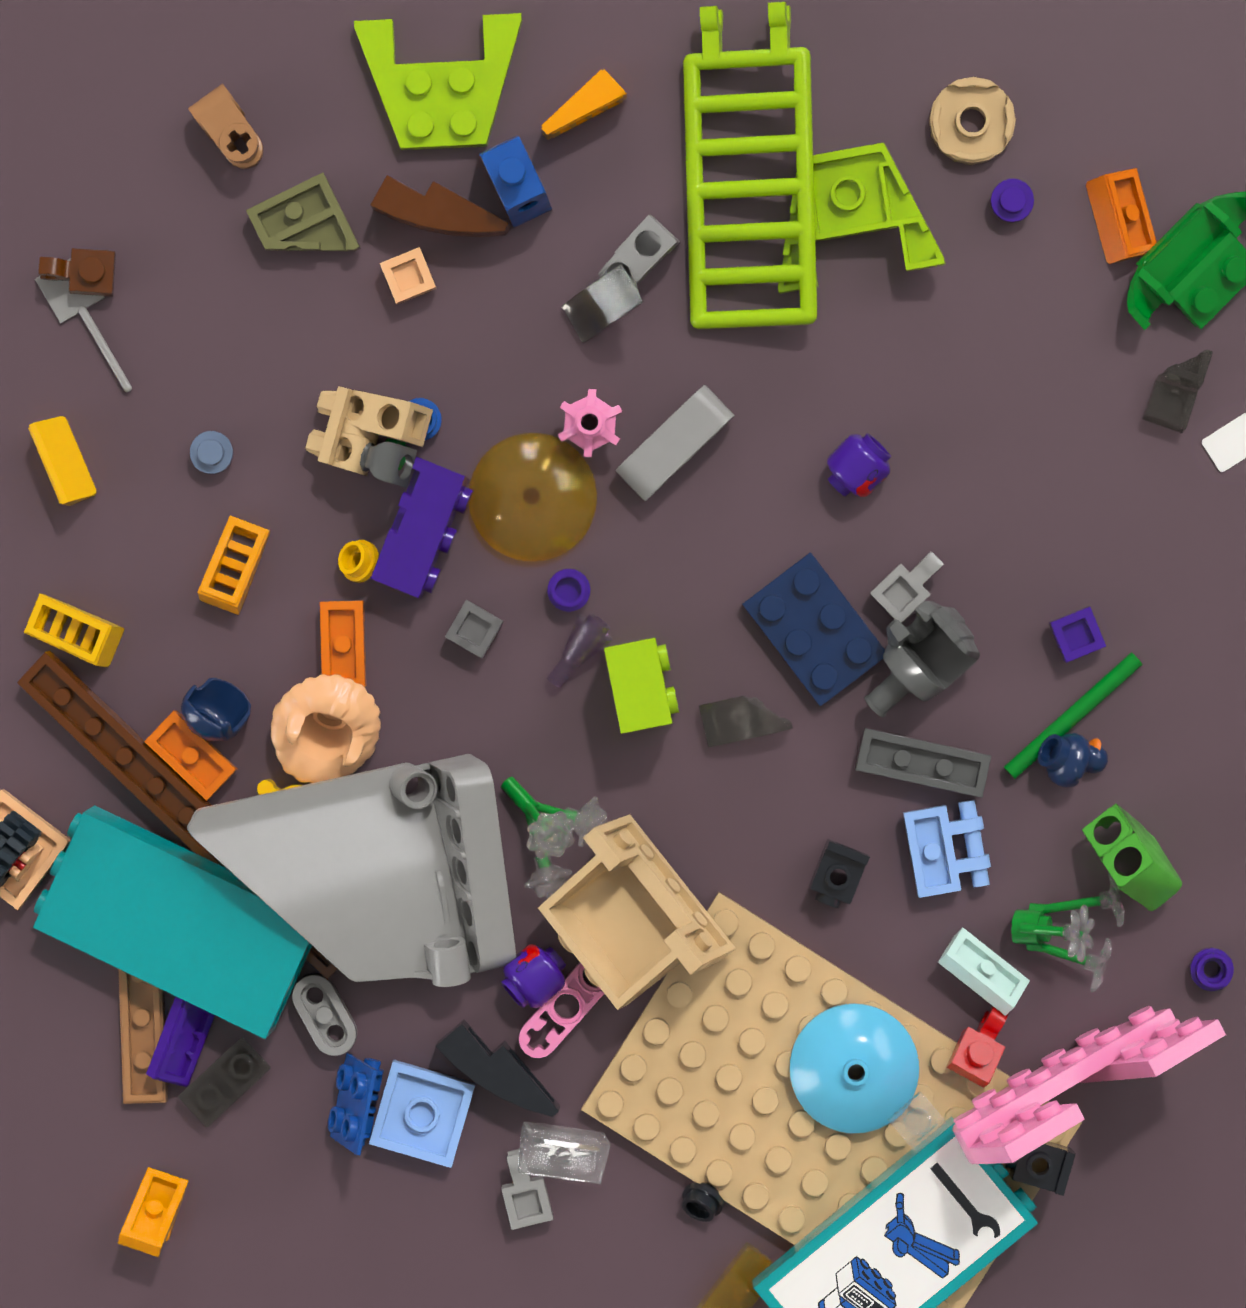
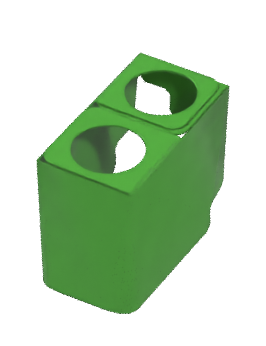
M1117 803L1082 829L1119 889L1148 910H1156L1181 888L1182 881L1155 837ZM1114 822L1121 824V833L1113 843L1103 845L1096 841L1094 830L1097 827L1102 826L1104 829H1108ZM1134 847L1140 851L1142 862L1134 874L1126 876L1114 865V860L1122 849Z

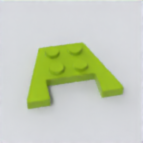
M521 13L483 15L484 60L396 64L393 19L354 21V29L401 150L486 147L488 145L502 96L504 82L511 64L518 33L521 29Z
M884 142L813 155L815 242L899 227L907 272L946 265L945 258ZM792 195L790 221H798L797 195ZM798 238L785 239L782 265L799 264ZM816 273V285L819 287ZM799 282L778 283V292L780 294L800 290Z

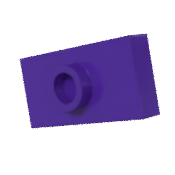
M175 996L146 1075L155 1080L188 1087L215 1015Z

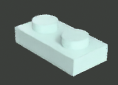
M963 927L954 935L938 961L939 964L1005 1016L1015 1007L1030 982L1029 979Z

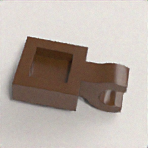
M72 248L71 261L54 257H40V279L69 281L70 294L113 297L116 253L115 251Z

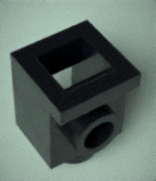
M827 839L809 884L810 889L817 891L815 900L838 909L841 901L851 904L865 866L869 861V855ZM835 869H842L846 872V880L840 885L833 884L830 880V874Z
M1048 1141L1017 1161L1005 1163V1167L1010 1169L1009 1175L1014 1181L1064 1196L1076 1154L1070 1147ZM1037 1158H1044L1047 1161L1046 1169L1040 1173L1034 1172L1032 1170L1033 1161Z

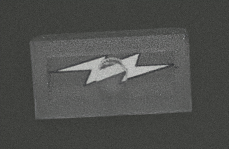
M523 1122L518 1172L601 1184L611 1144L603 1132Z

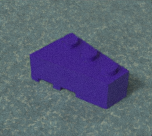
M416 456L412 467L415 471L407 491L403 492L398 504L400 508L392 528L388 531L371 579L422 599L424 591L432 594L441 572L440 569L435 568V564L441 551L447 554L450 551L457 533L456 529L451 528L457 511L462 514L465 513L473 490L467 488L470 479L466 476Z

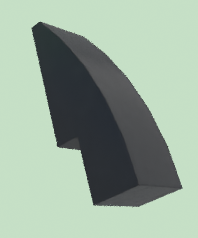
M465 1019L438 1041L436 1047L456 1068L475 1083L498 1097L527 1110L551 1117L559 1112L560 1104L506 1041L491 1051Z

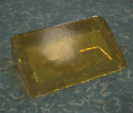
M746 1242L696 1308H751L760 1297L753 1288L752 1280L774 1262L749 1242Z

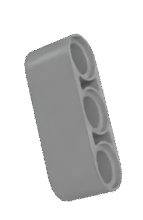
M703 385L615 471L644 501H647L735 415L706 385Z

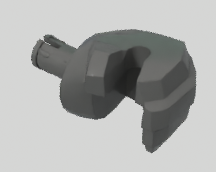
M924 601L915 608L917 616L911 625L905 627L899 620L895 619L886 627L888 645L883 653V659L889 667L891 674L869 695L864 697L866 703L877 715L884 718L886 713L908 693L914 694L924 702L929 701L943 692L977 662L980 653L974 642V635L965 624L964 618L955 608L944 607L934 601Z

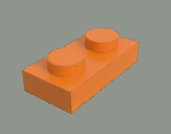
M364 601L320 602L322 674L327 676L338 674L366 687Z
M176 710L144 741L206 801L238 769L209 741L192 733L183 720L182 715Z

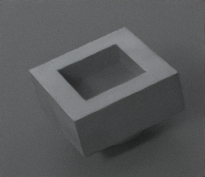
M466 600L445 637L478 657L483 658L504 621Z

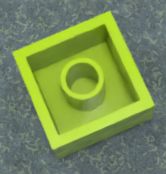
M656 637L605 647L604 651L621 734L673 724L671 714L679 713L674 686L665 687L663 671L671 670L666 644L657 646Z

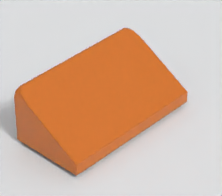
M1137 168L1105 174L1087 181L1086 188L1106 262L1113 264L1145 255L1157 241Z

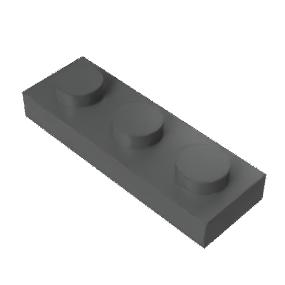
M864 728L855 770L982 798L991 755Z

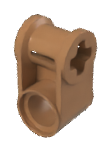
M223 83L188 108L209 139H213L233 166L240 169H249L258 164L263 155V144L244 117L245 113ZM241 138L244 142H247L246 145L249 150L246 153L241 154L237 150L234 143L237 139Z

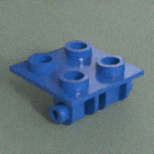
M346 1053L345 1062L340 1065L337 1071L336 1086L339 1093L336 1106H333L329 1113L328 1129L331 1132V1138L354 1154L361 1155L362 1146H365L366 1138H371L374 1116L369 1115V1113H376V1107L370 1106L371 1100L377 1101L379 1095L373 1093V1091H380L384 1070L380 1069V1060L364 1058L363 1062L352 1054Z

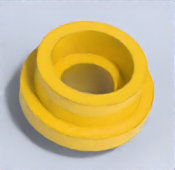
M366 540L348 542L339 553L338 566L347 579L356 583L364 582L373 574L379 558L378 550L373 543Z

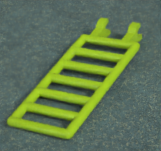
M786 2L768 3L770 49L722 51L723 11L718 10L717 6L700 7L702 53L688 54L683 60L690 322L695 329L813 324L817 319L810 51L805 47L790 48L791 7L786 6ZM794 65V91L701 96L700 70ZM795 108V134L702 139L701 113ZM796 152L797 178L703 182V156ZM797 195L798 221L704 225L705 199ZM798 238L799 264L706 268L705 243ZM799 282L800 308L707 311L706 286Z

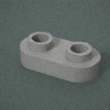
M309 974L303 977L295 985L292 999L318 1049L327 1055L338 1056L346 1053L352 1048L357 1039V1026L333 982L329 978L327 980L322 974ZM313 987L319 988L323 992L322 1001L312 1002L308 997L309 989ZM332 1025L342 1027L344 1031L343 1038L339 1040L332 1039L328 1033L329 1027Z

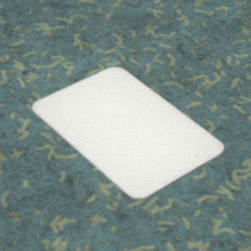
M1246 413L1202 440V445L1220 472H1225L1246 458Z

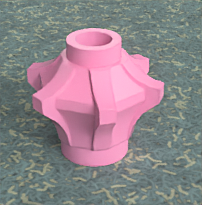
M588 389V396L572 404L564 401L560 406L565 411L564 431L558 434L561 442L569 439L584 450V457H592L593 450L609 442L617 445L620 438L615 435L616 416L622 413L619 405L611 407L597 398L595 389ZM588 414L598 419L597 427L591 431L585 430L581 425L583 423L582 418Z

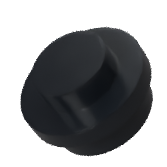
M708 1183L688 1184L682 1193L683 1210L690 1217L698 1221H711L714 1216L721 1213L724 1207V1201L719 1195V1191Z

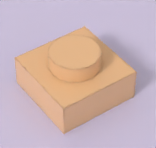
M420 247L380 263L397 305L437 289Z

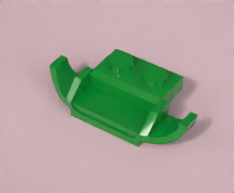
M1246 192L1223 194L1201 204L1196 203L1136 263L1138 268L1130 282L1127 307L1128 312L1144 330L1151 325L1149 319L1152 313L1162 303L1169 306L1172 302L1195 327L1202 329L1246 285V249L1237 239L1242 233L1238 226L1246 220Z

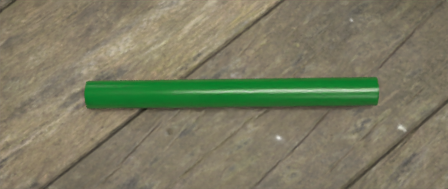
M1132 652L1128 654L1004 766L1005 770L1016 779L1038 759L1039 749L1047 737L1053 734L1065 735L1143 665L1142 662Z

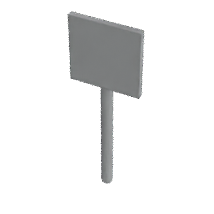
M40 276L37 277L35 281L60 324L80 314L125 392H131V384L87 311V308L105 299V296L70 294L69 281L42 280Z

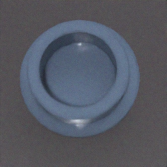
M206 431L199 434L193 440L190 447V458L198 470L207 474H217L224 471L230 465L233 459V447L225 435L216 431Z

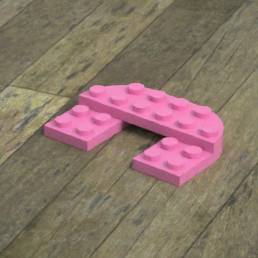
M1151 1006L1144 1007L1129 1015L1128 1022L1110 1027L1102 1032L1095 1028L1080 1035L1075 1039L1078 1046L1067 1052L1062 1048L1046 1055L1041 1059L1043 1066L1033 1072L1030 1069H1025L1012 1075L1006 1080L1009 1086L1001 1091L996 1092L995 1089H991L978 1095L972 1100L974 1108L953 1120L955 1124L952 1130L969 1163H1013L1085 1120L1077 1103L1059 1105L1058 1101L1055 1100L1043 1106L1040 1105L1079 1082L1090 1083L1157 1077L1225 1036L1226 1034L1219 1020L1200 1021L1197 1016L1180 1023L1179 1019H1175L1170 1008L1154 1012Z

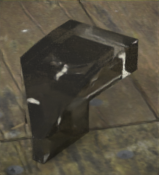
M1205 350L1194 358L1168 367L1164 373L1158 375L1142 419L1183 433L1187 428L1198 390L1203 385L1213 351Z

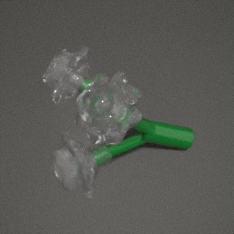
M510 777L502 783L501 789L525 814L528 824L527 830L530 836L526 846L529 850L535 851L537 856L533 858L537 870L532 873L531 879L527 880L524 886L527 889H534L539 898H549L573 874L571 869H562L558 865H553L551 855L560 857L564 854L566 847L574 844L573 830L579 836L578 846L583 847L586 844L583 837L594 827L607 822V812L599 807L598 797H593L587 805L581 806L579 810L566 807L563 810L536 802L514 777Z

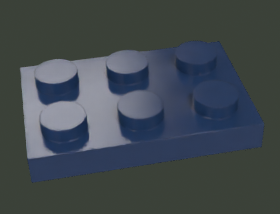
M811 552L742 604L819 706H822L883 659L885 651L883 646Z

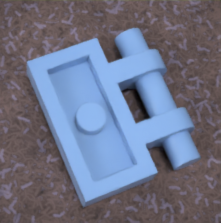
M975 800L958 802L961 819L949 821L946 805L903 812L918 898L961 891L959 873L964 872L971 873L973 887L990 885L987 868L991 867L989 854H984L980 830L984 829L982 816L977 815ZM963 833L968 857L956 859L952 835Z

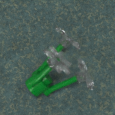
M1109 873L1110 891L1099 892L1097 897L1050 904L1030 903L1029 910L1017 909L1014 912L1011 929L1012 941L1016 944H1026L1027 951L1043 952L1084 965L1085 970L1094 972V979L1090 992H1094L1102 984L1103 973L1107 969L1106 962L1111 956L1112 942L1109 938H1106L1100 956L1088 953L1086 956V948L1094 946L1093 938L1088 933L1094 929L1096 923L1094 919H1088V907L1101 906L1102 909L1113 908L1117 926L1121 927L1124 923L1125 912L1124 906L1120 902L1122 893ZM1071 910L1072 924H1065L1064 927L1053 926L1052 917L1045 916V914ZM1051 936H1060L1065 941H1071L1068 950L1043 942H1049Z

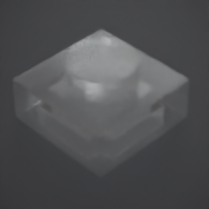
M920 1091L888 1118V1121L915 1152L948 1125Z

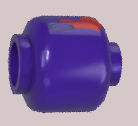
M869 433L864 437L858 434H851L827 459L828 468L832 473L828 481L845 497L850 492L858 497H867L889 476L890 465L888 460L891 458V455Z
M530 944L520 951L514 960L504 966L503 973L505 979L501 981V984L521 1008H524L526 1005L532 1008H540L565 986V977L561 970L566 967V964L553 948L549 947L544 951L540 947Z

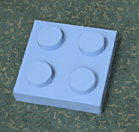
M393 1060L369 1144L451 1168L476 1083Z

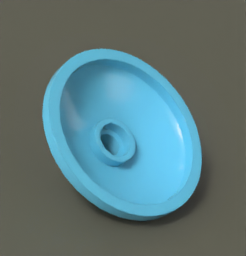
M859 1003L842 1004L831 1007L816 1015L799 1033L791 1052L790 1078L799 1103L817 1122L839 1132L866 1133L888 1125L907 1108L918 1084L919 1059L911 1036L905 1027L892 1015L871 1005ZM855 1064L861 1065L864 1068L863 1076L857 1080L851 1079L848 1076L849 1068Z

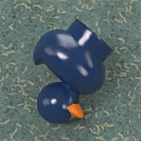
M1068 733L1063 736L1053 734L1043 741L1038 752V761L1040 765L1046 767L1051 781L1067 788L1078 785L1079 779L1083 777L1085 772L1095 774L1103 771L1108 763V755L1105 749L1101 747V741L1098 738L1088 742L1084 736L1077 733Z

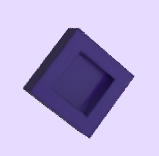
M1090 606L1049 622L1065 663L1106 647Z

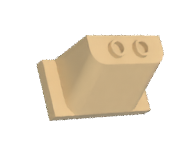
M630 814L596 826L583 837L596 855L538 907L558 933L561 945L568 952L576 956L583 965L585 975L589 981L601 988L617 1010L627 1006L680 963L692 975L723 960L736 949Z

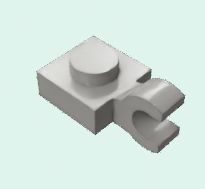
M932 551L910 572L900 563L870 594L894 619L902 623L916 607L931 595L922 585L944 564Z
M524 1147L507 1151V1161L513 1183L504 1184L501 1189L511 1230L553 1220L554 1215L544 1175L531 1178Z

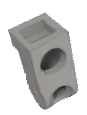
M648 215L619 246L598 275L624 298L680 241L652 215Z

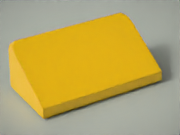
M59 416L30 424L28 429L59 503L71 506L94 496L97 493L96 487L67 419Z

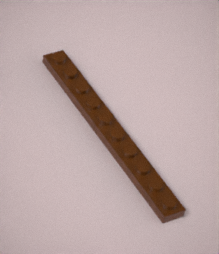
M50 650L44 652L17 683L194 853L225 867L187 831V826L194 812L198 808L211 806V804L155 753L129 725ZM312 946L306 960L328 980L338 968Z

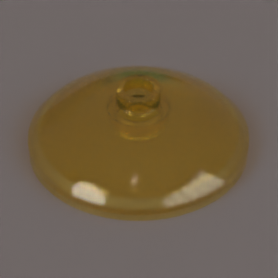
M542 433L518 434L494 445L477 464L469 486L473 490L469 502L470 513L481 536L500 553L522 561L549 560L572 549L589 530L597 506L595 479L582 455L565 441L561 442L557 437ZM535 488L539 491L540 499L536 504L531 505L524 501L523 496L527 489Z

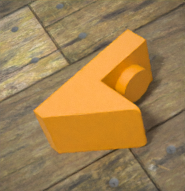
M148 1167L120 1232L118 1244L159 1257L165 1241H168L171 1236L188 1180Z

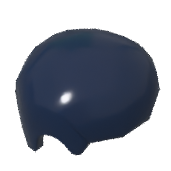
M209 678L198 688L196 685H193L184 696L181 704L182 718L191 732L210 742L228 741L234 738L244 727L251 712V704L244 692L232 683L218 678Z

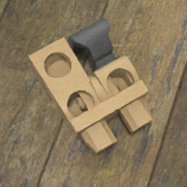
M338 386L337 391H322L317 404L318 413L330 416L326 432L313 429L309 433L305 447L306 451L317 456L319 462L368 476L370 470L373 476L381 481L407 488L417 450L392 442H383L376 446L378 436L423 447L433 409L409 401L351 390ZM405 456V468L401 476H399L398 467L401 459Z

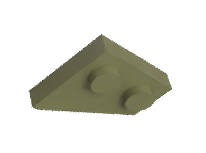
M323 172L246 210L266 251H357L361 249Z

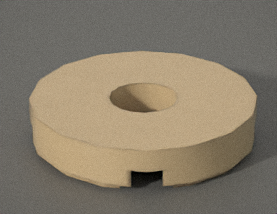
M977 77L958 79L944 88L933 102L929 117L931 137L940 152L955 162L969 165L988 162L999 155L1011 140L1016 122L1013 103L1008 95L992 81ZM974 109L982 114L984 126L980 131L968 132L962 127L960 116L964 111Z

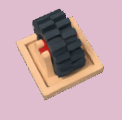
M5 789L0 790V897L19 910L50 871L58 854L61 851H65L71 840Z

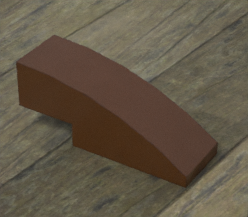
M387 175L370 204L374 211L397 222L434 233L465 237L505 236L510 230L508 222L434 181L424 196Z

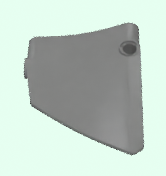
M471 754L459 755L419 765L401 763L198 808L187 826V831L199 844L352 981L422 978L431 979L433 985L438 987H452L468 982L471 979V973L504 967L516 958L493 778L488 765ZM418 777L417 788L412 793L406 795L407 783L412 778Z

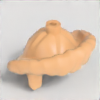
M321 674L316 678H306L303 683L294 685L290 691L283 695L281 701L275 705L272 713L271 740L283 770L287 774L293 775L301 783H316L353 774L373 755L375 744L379 739V730L381 728L380 710L375 704L374 697L367 692L362 684L355 683L352 679L344 678L338 674L331 676Z

